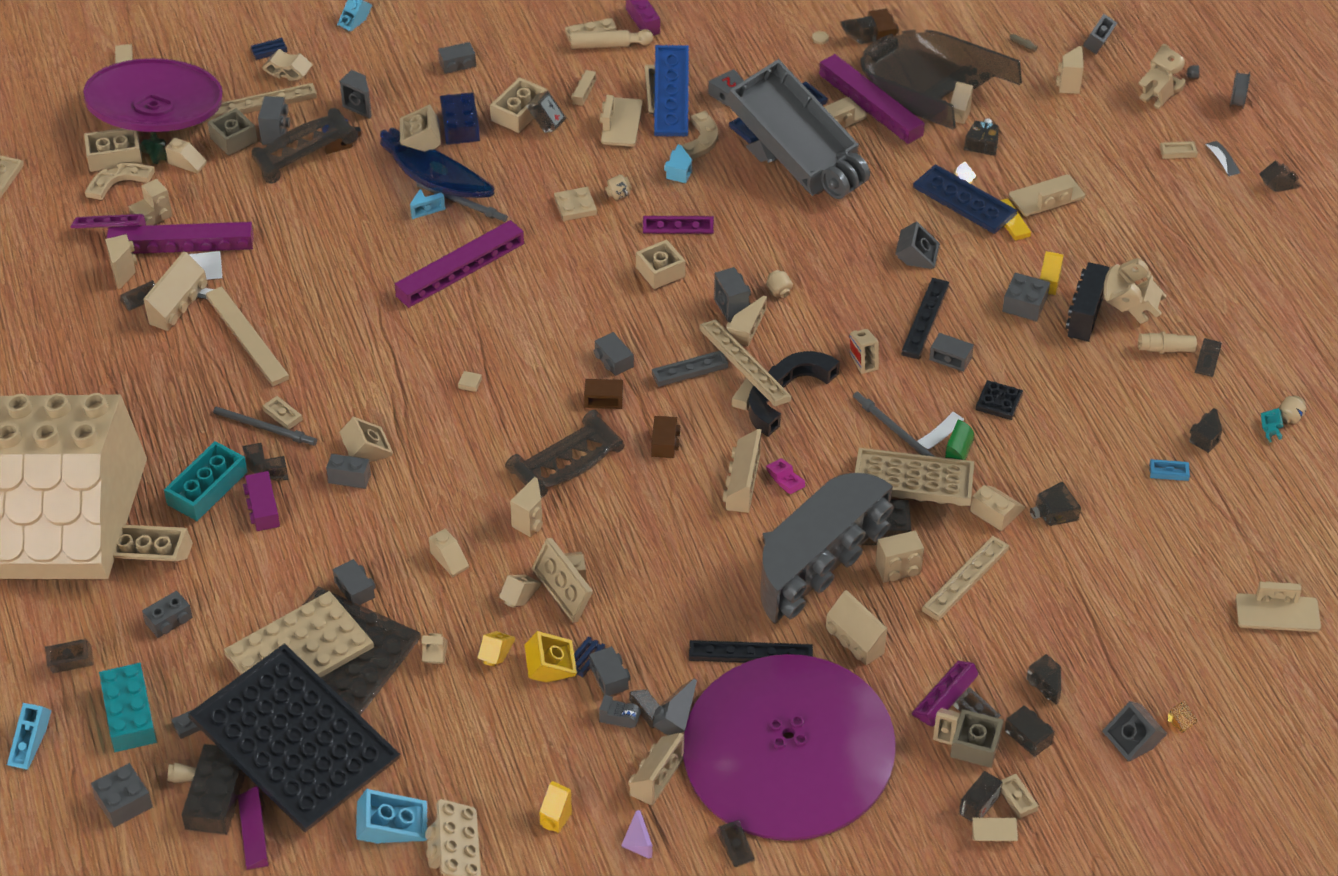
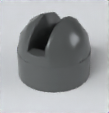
M1192 65L1188 67L1187 76L1192 79L1199 78V66Z

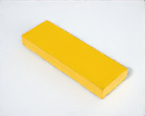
M1008 198L1000 200L1015 208ZM1018 212L1016 216L1004 225L1014 241L1031 237L1030 229Z

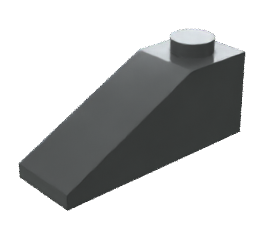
M692 679L682 685L655 710L652 726L666 735L685 731L696 688V679Z

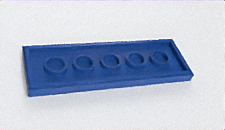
M655 45L654 136H688L689 45Z

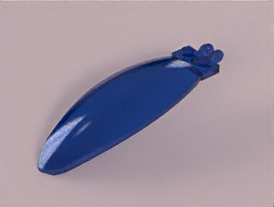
M390 128L389 132L386 130L380 132V144L389 153H392L398 166L419 184L441 193L460 197L487 198L495 194V187L443 153L435 149L421 151L401 145L400 132L396 128Z

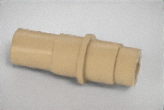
M1160 332L1139 334L1138 337L1139 350L1159 352L1160 354L1165 352H1195L1197 347L1196 336Z

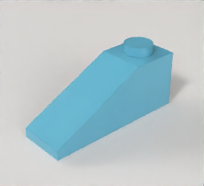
M23 703L7 762L8 766L29 769L46 733L52 710L43 706Z

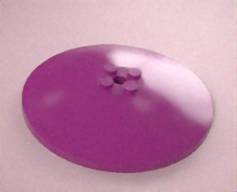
M134 59L107 66L88 79L83 91L84 103L95 117L119 128L143 132L173 131L197 125L213 116L222 104V87L212 74L198 66L170 59Z

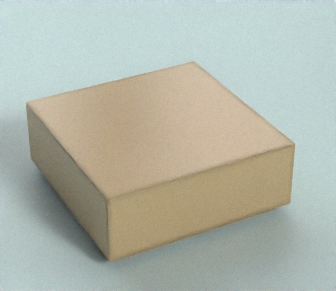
M464 371L458 383V389L477 392L482 375Z

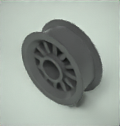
M1236 70L1230 107L1238 105L1244 109L1250 72L1244 74L1238 73V70Z

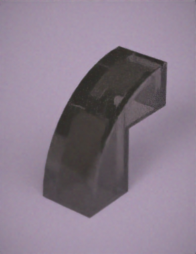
M262 443L242 446L246 465L254 474L269 471L270 480H289L284 456L265 459Z

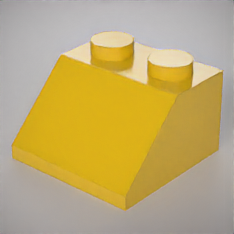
M537 631L524 644L528 677L530 679L548 683L573 677L577 674L572 640Z

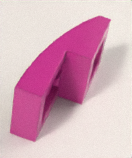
M782 458L766 466V470L788 494H792L805 487V480L793 472V466Z

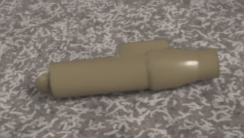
M1010 34L1009 36L1011 40L1023 45L1025 48L1034 51L1038 49V46L1028 39H1023L1015 34Z

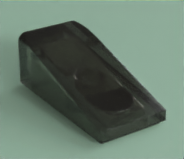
M1206 338L1203 340L1195 373L1210 377L1214 376L1222 346L1221 342Z
M970 687L953 704L960 712L964 709L995 718L1001 716Z
M739 820L718 827L717 833L734 868L755 860Z

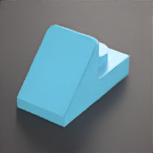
M419 189L410 203L411 218L415 219L445 210L443 193L425 197L422 190Z

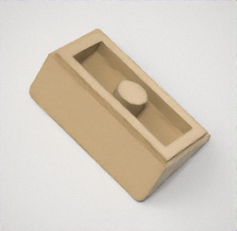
M972 818V840L1018 841L1016 818Z

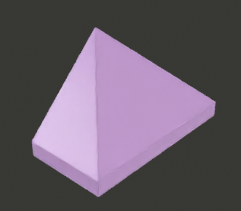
M638 810L634 814L621 846L646 858H652V843L641 811Z

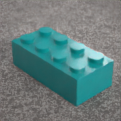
M214 441L164 489L167 505L198 521L248 472L245 457Z
M141 662L100 671L99 676L114 752L157 743Z

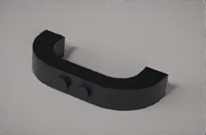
M804 351L785 357L776 366H772L768 373L783 388L800 376H812L828 384L839 375L840 361L821 352ZM753 386L749 394V418L756 429H761V433L769 437L780 427L781 413L771 408L767 404L769 400Z

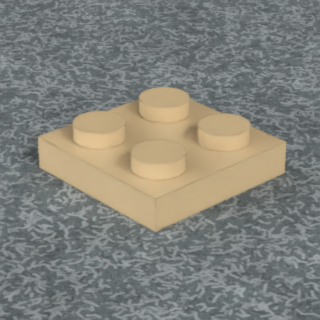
M588 187L554 193V199L563 221L597 215V208Z

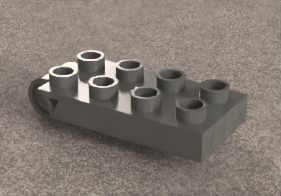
M779 59L730 89L724 102L811 196L820 194L825 189L832 197L842 199L869 180L870 169L868 164L857 154L859 144Z

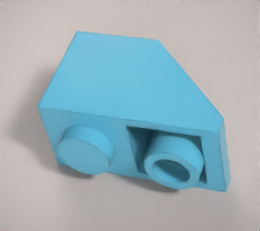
M347 0L337 25L349 31L354 30L367 19L372 4L364 0Z
M678 144L676 149L672 150L670 160L666 161L664 171H666V179L686 183L692 173V159L682 145Z

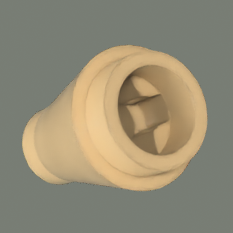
M176 762L169 764L168 781L173 782V784L198 781L199 768Z

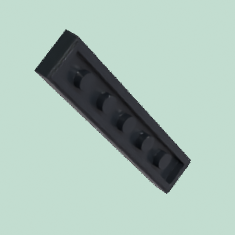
M936 278L931 279L902 348V356L919 360L949 288L948 281Z
M690 640L689 661L746 663L762 657L785 654L813 657V644Z

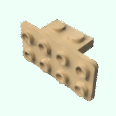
M607 95L606 102L602 103V112L604 113L600 114V123H603L602 144L635 146L642 100L615 98L613 95Z
M849 97L824 107L843 128L867 117V114Z
M1063 175L1009 193V198L1024 216H1030L1084 199L1085 193L1070 175Z
M1259 582L1256 594L1239 593L1236 595L1238 626L1241 628L1319 632L1321 623L1318 600L1313 597H1300L1301 584Z
M443 799L438 800L436 803L437 819L427 828L425 835L428 843L426 855L429 867L437 869L440 866V872L444 876H481L476 809Z

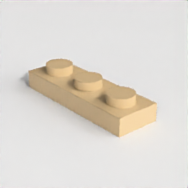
M612 18L565 27V33L569 42H571L570 33L617 30Z

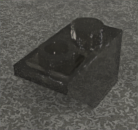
M872 16L840 21L845 34L859 44L876 41L877 25Z
M1276 160L1259 173L1264 183L1274 192L1297 189L1301 186L1298 182V175L1294 171L1290 172L1284 163L1280 164Z
M1215 408L1209 413H1205L1198 424L1195 423L1190 429L1191 437L1189 442L1207 453L1220 442L1222 433L1220 419Z
M1045 654L1028 667L1026 679L1032 686L1040 690L1045 698L1051 700L1056 705L1059 703L1061 694V666Z

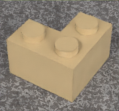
M158 179L142 185L144 199L128 206L130 214H144L146 225H155L172 217L168 190Z

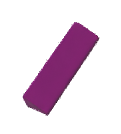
M144 214L76 217L71 224V228L90 229L146 226Z
M643 216V234H714V216Z
M957 661L915 708L912 716L934 727L937 712L941 708L949 710L978 676L974 663Z
M256 786L238 796L247 870L269 866L259 787Z

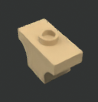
M429 633V636L422 635V662L445 664L448 640L442 634Z

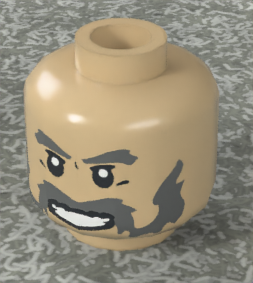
M623 175L609 179L607 181L608 187H605L608 196H612L614 200H620L629 196L630 190H632L628 178Z

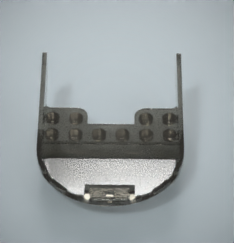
M916 30L902 31V34L893 36V34L887 35L870 44L864 50V55L861 58V68L868 80L914 115L950 129L956 128L954 105L942 98L954 91L957 82L972 85L973 89L978 88L992 77H998L1017 85L1022 83L1020 60L933 30H925V33H916Z

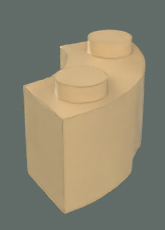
M278 49L270 56L262 69L276 78L284 77L288 78L289 81H294L304 77L313 64L301 53L290 55Z

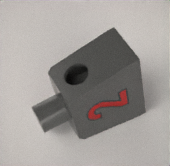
M732 69L708 81V94L728 106L724 101L730 89L744 80L735 69Z

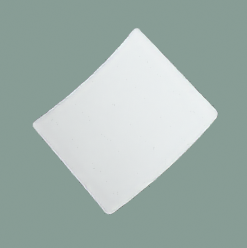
M220 251L189 254L205 270L207 280L222 278Z

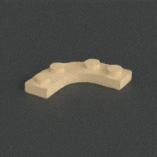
M706 111L690 116V121L700 133L697 139L682 145L691 159L710 152L715 147L718 139L717 125Z
M136 163L117 164L115 168L110 170L104 169L92 179L85 191V195L88 198L103 200L109 188L119 181L134 180L148 183L155 173L154 167Z

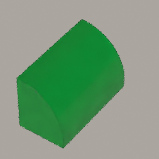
M959 419L948 441L945 458L966 460L974 441V432L967 423Z

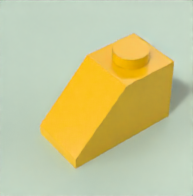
M1046 251L1040 279L1050 282L1048 294L1056 295L1064 255Z
M498 631L483 635L477 659L484 660L483 663L489 666L503 663L515 641V637Z
M551 781L539 812L540 825L545 829L559 833L572 814L571 789L554 781Z

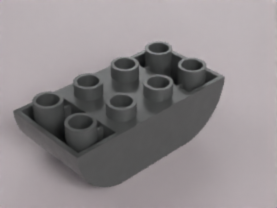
M848 473L837 476L823 485L771 532L763 550L760 598L764 611L774 624L784 615L790 620L795 618L805 607L806 601L803 598L814 589L817 593L823 592L835 578V575L832 573L834 569L841 563L846 568L853 565L863 552L860 546L869 537L874 542H877L878 539H881L887 533L891 526L887 518L894 509V506L890 503L893 489L891 484L877 476L865 473Z

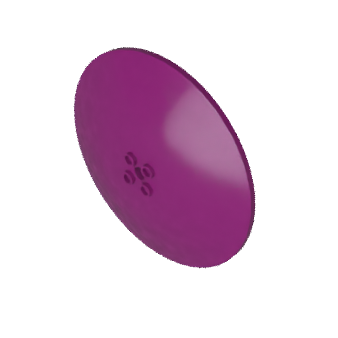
M773 655L748 661L734 667L716 679L701 694L687 720L684 731L683 759L687 776L697 796L713 814L725 823L740 831L761 838L787 841L806 840L821 837L846 827L866 813L878 800L893 770L895 734L889 713L879 696L865 681L850 670L833 662L812 656ZM791 732L794 734V737L786 739L783 737V734Z

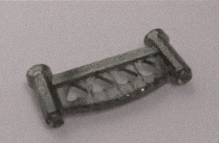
M331 108L328 111V116L302 124L281 135L263 149L260 147L253 148L251 153L261 169L265 181L272 184L281 177L279 169L339 138L346 144L353 143L357 139L358 133L353 126L349 125L338 109ZM329 125L328 132L317 131L319 128ZM309 133H314L311 141L301 139ZM298 140L297 148L286 147L288 144ZM283 148L282 156L271 155L272 152Z
M591 410L582 420V423L585 425L583 428L526 461L520 454L511 456L507 460L505 468L511 474H515L525 485L534 477L538 478L542 498L547 494L548 487L564 483L583 474L601 461L609 451L612 450L617 453L622 451L625 444L602 420V416L596 410ZM587 440L601 443L602 446L596 447L594 451H590L587 447ZM572 449L583 451L587 455L575 460L572 458ZM556 458L570 461L571 464L565 465L563 469H559ZM541 467L555 470L556 473L550 474L548 478H544L541 476Z

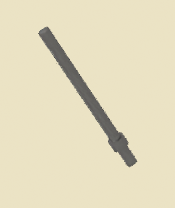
M419 180L417 182V187L435 194L442 192L444 198L484 213L486 217L496 218L503 222H506L508 219L507 215L498 212L495 208L485 207Z
M858 391L854 393L853 398L862 404L863 409L875 415L918 453L935 457L880 411L872 400L866 399Z
M217 406L214 408V414L292 438L293 441L298 443L304 442L313 446L317 444V438L307 436L304 432L285 429Z

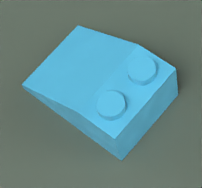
M366 789L358 799L356 819L357 840L372 843L427 840L425 836L427 830V801Z

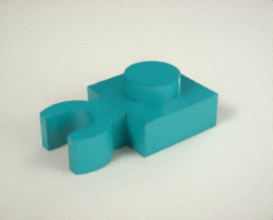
M1277 408L1261 413L1262 429L1266 432L1268 441L1272 442V436L1275 434L1281 440L1282 434L1279 431V428H1283L1281 410Z

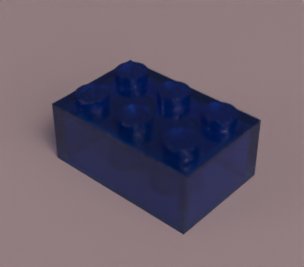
M474 92L440 96L446 145L480 141Z

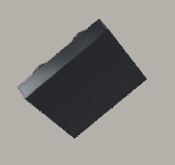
M987 380L975 410L1012 420L1023 395V390Z

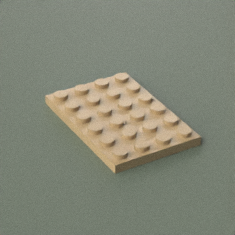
M859 448L855 473L870 474L885 480L893 486L891 495L893 497L916 499L918 501H935L939 504L951 503L958 506H970L974 461Z
M328 591L225 648L224 654L238 672L243 674L285 643L319 677H323L374 648V642L333 594Z

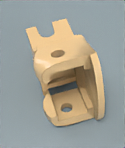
M1162 44L1151 61V69L1139 82V85L1143 87L1140 99L1147 102L1151 97L1157 96L1159 99L1154 104V107L1160 109L1170 96L1172 97L1174 94L1182 91L1186 83L1185 79L1182 78L1180 80L1173 76V74L1183 69L1185 65L1184 58L1171 50L1166 44Z
M1139 258L1130 260L1122 265L1116 264L1112 266L1105 277L1103 289L1105 301L1121 312L1129 311L1140 324L1149 319L1143 312L1144 310L1150 311L1155 317L1161 315L1162 312L1158 309L1160 300L1165 299L1167 295L1153 281V276L1150 275L1147 264ZM1145 277L1148 279L1138 285L1134 283Z

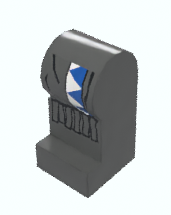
M604 695L599 708V722L634 728L640 717L641 709L635 704L614 701L612 696Z

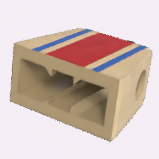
M868 329L852 331L849 334L850 354L860 373L864 374L879 370V341Z

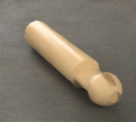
M647 29L640 30L638 33H630L629 30L570 33L571 49L629 46L630 43L649 45L653 40V34Z

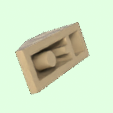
M762 296L734 315L732 321L728 322L726 330L739 344L750 345L766 311L767 296Z

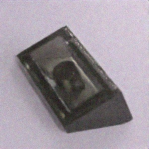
M153 280L121 294L119 299L128 311L144 305V297L155 286Z
M647 689L629 692V701L640 707V715L652 729L655 728L652 726L655 718L654 712L660 705Z

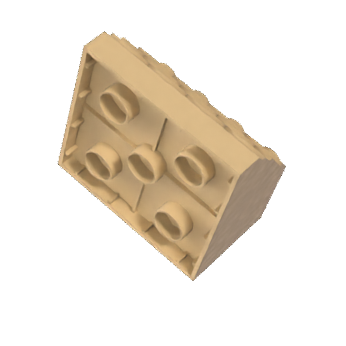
M57 393L53 395L27 396L25 394H16L14 396H0V579L109 578L115 559L113 553H117V541L123 535L122 525H126L147 461L121 395H103L101 393L64 395Z

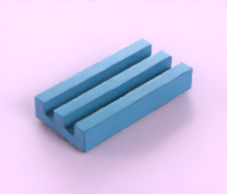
M1150 459V478L1189 481V462Z

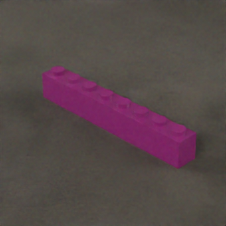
M834 54L820 61L819 75L832 84L833 87H836L845 96L851 98L857 105L907 144L924 135L925 123L839 56Z
M511 220L501 224L394 283L396 297L408 308L414 306L524 244V231Z
M252 222L108 227L107 239L127 234L128 240L132 241L135 251L132 254L253 249L254 240Z

